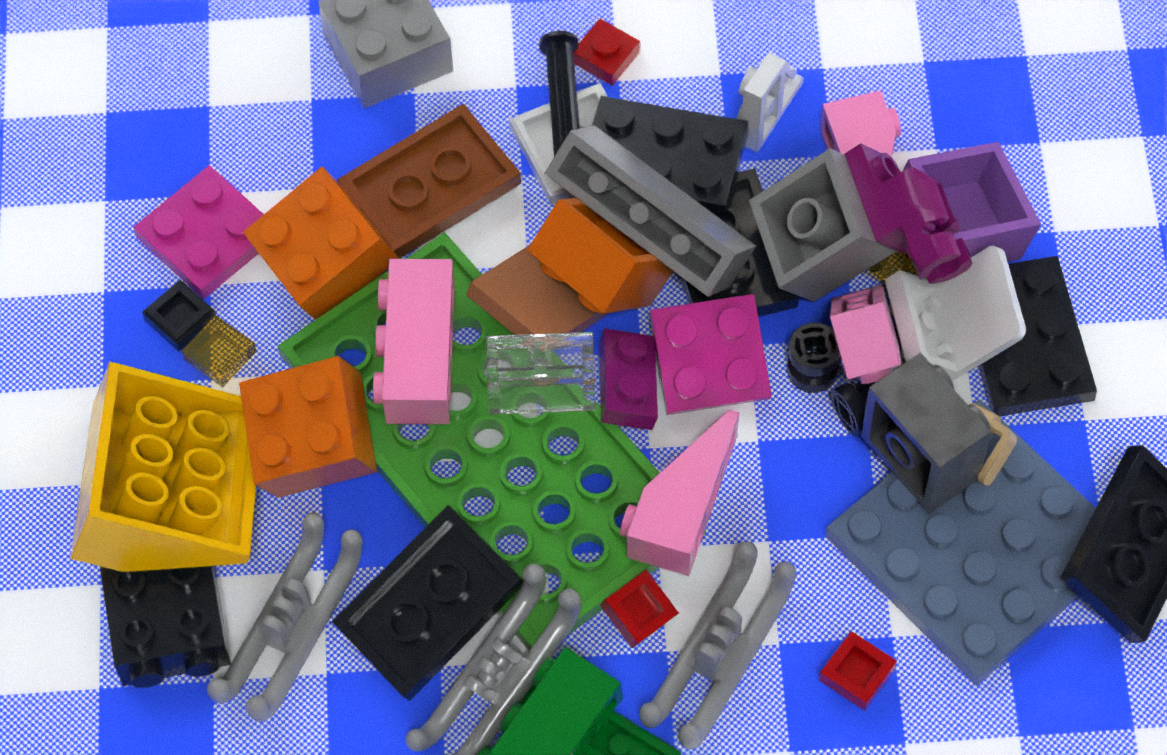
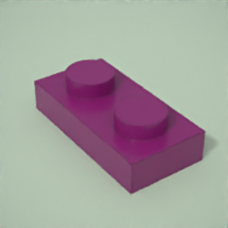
M604 328L599 340L601 423L653 430L658 418L654 338L650 335Z

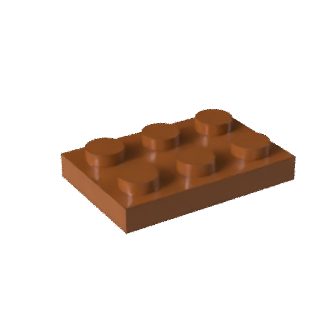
M464 103L338 178V182L344 187L399 258L522 184L521 172Z

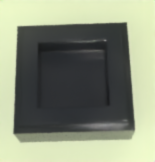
M181 280L142 311L144 321L178 352L217 320L215 310Z

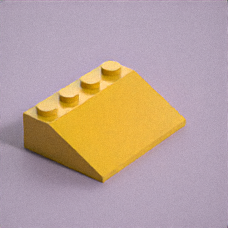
M109 361L92 404L70 559L121 572L247 564L251 551L256 485L253 480L241 396Z

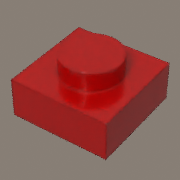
M599 18L579 42L578 49L573 53L574 64L613 86L640 53V40Z
M647 569L600 604L601 608L632 649L679 614Z
M850 631L821 670L819 681L865 711L895 671L897 660Z

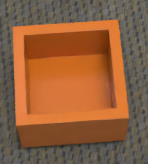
M323 166L243 231L244 235L297 304L315 320L384 273L389 268V259H400L344 187Z
M577 198L559 199L527 251L541 261L540 268L545 274L557 281L566 282L579 293L577 298L586 308L599 314L651 306L673 273L672 269Z
M340 356L239 382L253 480L256 486L280 498L377 473L361 372Z

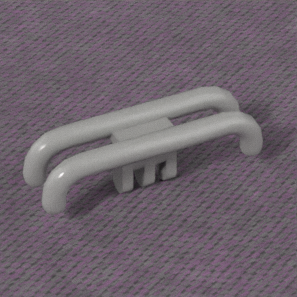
M312 512L304 517L302 522L303 532L299 545L224 676L212 679L207 686V693L214 702L218 704L227 703L240 692L266 645L285 653L262 695L251 697L247 701L246 711L257 722H263L271 718L283 703L349 586L361 559L363 550L362 536L356 530L350 529L345 531L341 537V549L337 562L314 604H310L307 588L302 582L319 553L324 537V520L318 513Z
M742 542L737 547L735 559L728 575L651 702L645 703L639 710V719L646 728H656L668 717L694 672L714 681L690 723L684 724L679 729L678 739L681 745L689 750L700 746L710 733L782 611L795 582V566L788 561L780 562L775 568L773 580L765 597L742 634V616L733 607L747 585L756 564L758 551L752 542Z
M529 564L523 571L524 582L516 597L430 718L419 729H413L407 733L405 738L407 747L415 752L428 750L435 745L453 724L472 695L476 693L491 702L492 705L461 748L453 755H478L484 748H488L500 732L501 724L514 704L521 702L531 688L533 679L541 665L547 658L553 657L576 623L582 607L579 593L570 588L564 589L559 593V607L555 615L526 657H523L508 645L540 600L547 581L545 571L540 565Z

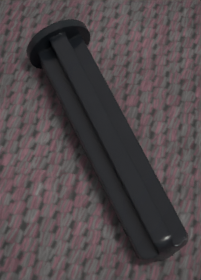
M552 31L543 35L539 40V49L546 55L554 157L569 132L580 129L573 53L579 47V41L575 34L568 31Z

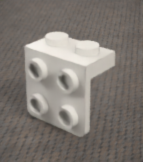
M989 246L971 257L973 264L967 271L945 282L929 284L926 278L920 280L919 276L902 270L885 279L890 299L889 308L896 322L902 346L901 355L905 363L921 352L932 366L939 365L942 367L951 380L954 381L1023 339L1026 333V326L1004 250L1001 248Z

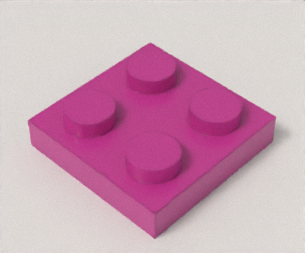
M209 165L137 223L133 229L136 238L204 300L259 254L243 231L264 214Z
M754 294L650 310L649 314L666 416L771 399L772 395Z

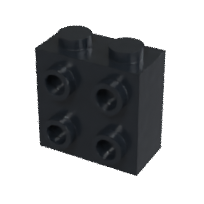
M100 566L114 667L122 686L132 685L137 688H148L162 683L164 678L183 674L191 677L207 676L215 673L219 667L231 664L215 566L121 572Z

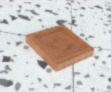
M528 245L473 280L469 285L466 295L542 358H545L605 317L607 313L599 314L589 310L578 300L577 296L579 293L566 282L557 281L545 274L540 268L541 261L527 251L530 246Z

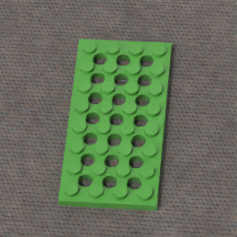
M444 232L406 259H452L455 278L453 335L457 330L464 327L474 328L481 334L475 343L469 345H462L453 340L451 393H464L471 398V402L462 410H450V424H425L429 428L425 437L416 441L407 440L400 435L402 427L406 424H386L383 404H374L368 397L373 389L374 372H384V357L376 356V327L386 323L387 310H379L378 284L379 279H388L389 270L279 344V355L290 368L339 356L348 349H358L364 352L366 355L364 361L354 367L361 372L376 468L378 473L421 524L426 527L449 505L522 579L526 566L538 564L544 569L545 573L553 574L560 580V586L556 591L550 594H542L535 608L516 633L518 639L530 651L555 615L559 607V593L564 589L576 590L582 601L580 614L569 632L571 634L603 609L600 604L646 569L650 575L659 569V567L627 558V537L620 536V528L616 525L615 520L626 511L629 504L638 506L644 487L660 472L618 425L601 423V406L553 353L542 358L466 295L470 283L483 274ZM495 363L506 364L513 370L511 376L503 381L490 380L484 375V372L490 365ZM529 399L540 401L545 406L544 412L535 418L521 416L516 411V408L521 402ZM485 429L497 430L504 437L502 442L493 448H483L477 445L474 438L480 431ZM561 436L570 437L578 444L577 449L573 453L564 456L553 453L548 446L552 440ZM442 459H453L461 465L460 471L451 478H440L431 470L434 464ZM518 466L529 467L536 473L535 479L530 484L524 486L512 484L506 476L510 470ZM591 474H602L608 477L612 484L602 493H591L585 490L581 483ZM483 496L490 499L494 507L488 514L478 517L468 514L464 510V505L473 497ZM560 504L570 514L565 521L559 524H549L540 518L539 513L547 505ZM510 534L519 535L527 542L525 549L516 555H506L500 552L496 545L502 537ZM584 542L595 543L603 550L602 556L592 563H583L577 560L572 552L576 546ZM517 593L497 612L500 617L504 614Z

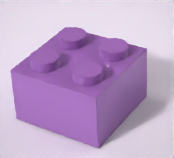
M999 142L908 159L903 171L914 167L937 178L941 182L954 218L959 222V232L954 234V238H963L965 240L971 257L989 246H995L1004 250L1007 262L1021 260L1041 223Z

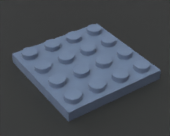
M979 399L976 402L979 406L994 413L982 400ZM1002 419L1001 424L1005 425L1016 435L1017 443L996 478L989 486H985L977 480L929 514L892 472L829 524L825 532V537L976 686L981 684L1080 597L1060 577L1096 509ZM995 434L990 435L983 466L1001 438Z

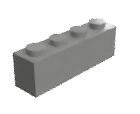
M595 125L570 131L544 173L707 297L729 288L756 248V245Z

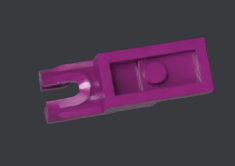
M862 143L845 153L876 242L903 254L907 253L917 269L920 280L927 277L929 284L945 282L956 278L971 267L973 262L965 240L963 238H954V234L959 232V222L954 218L943 186L937 178L914 167L900 172L896 162L890 155L878 152Z

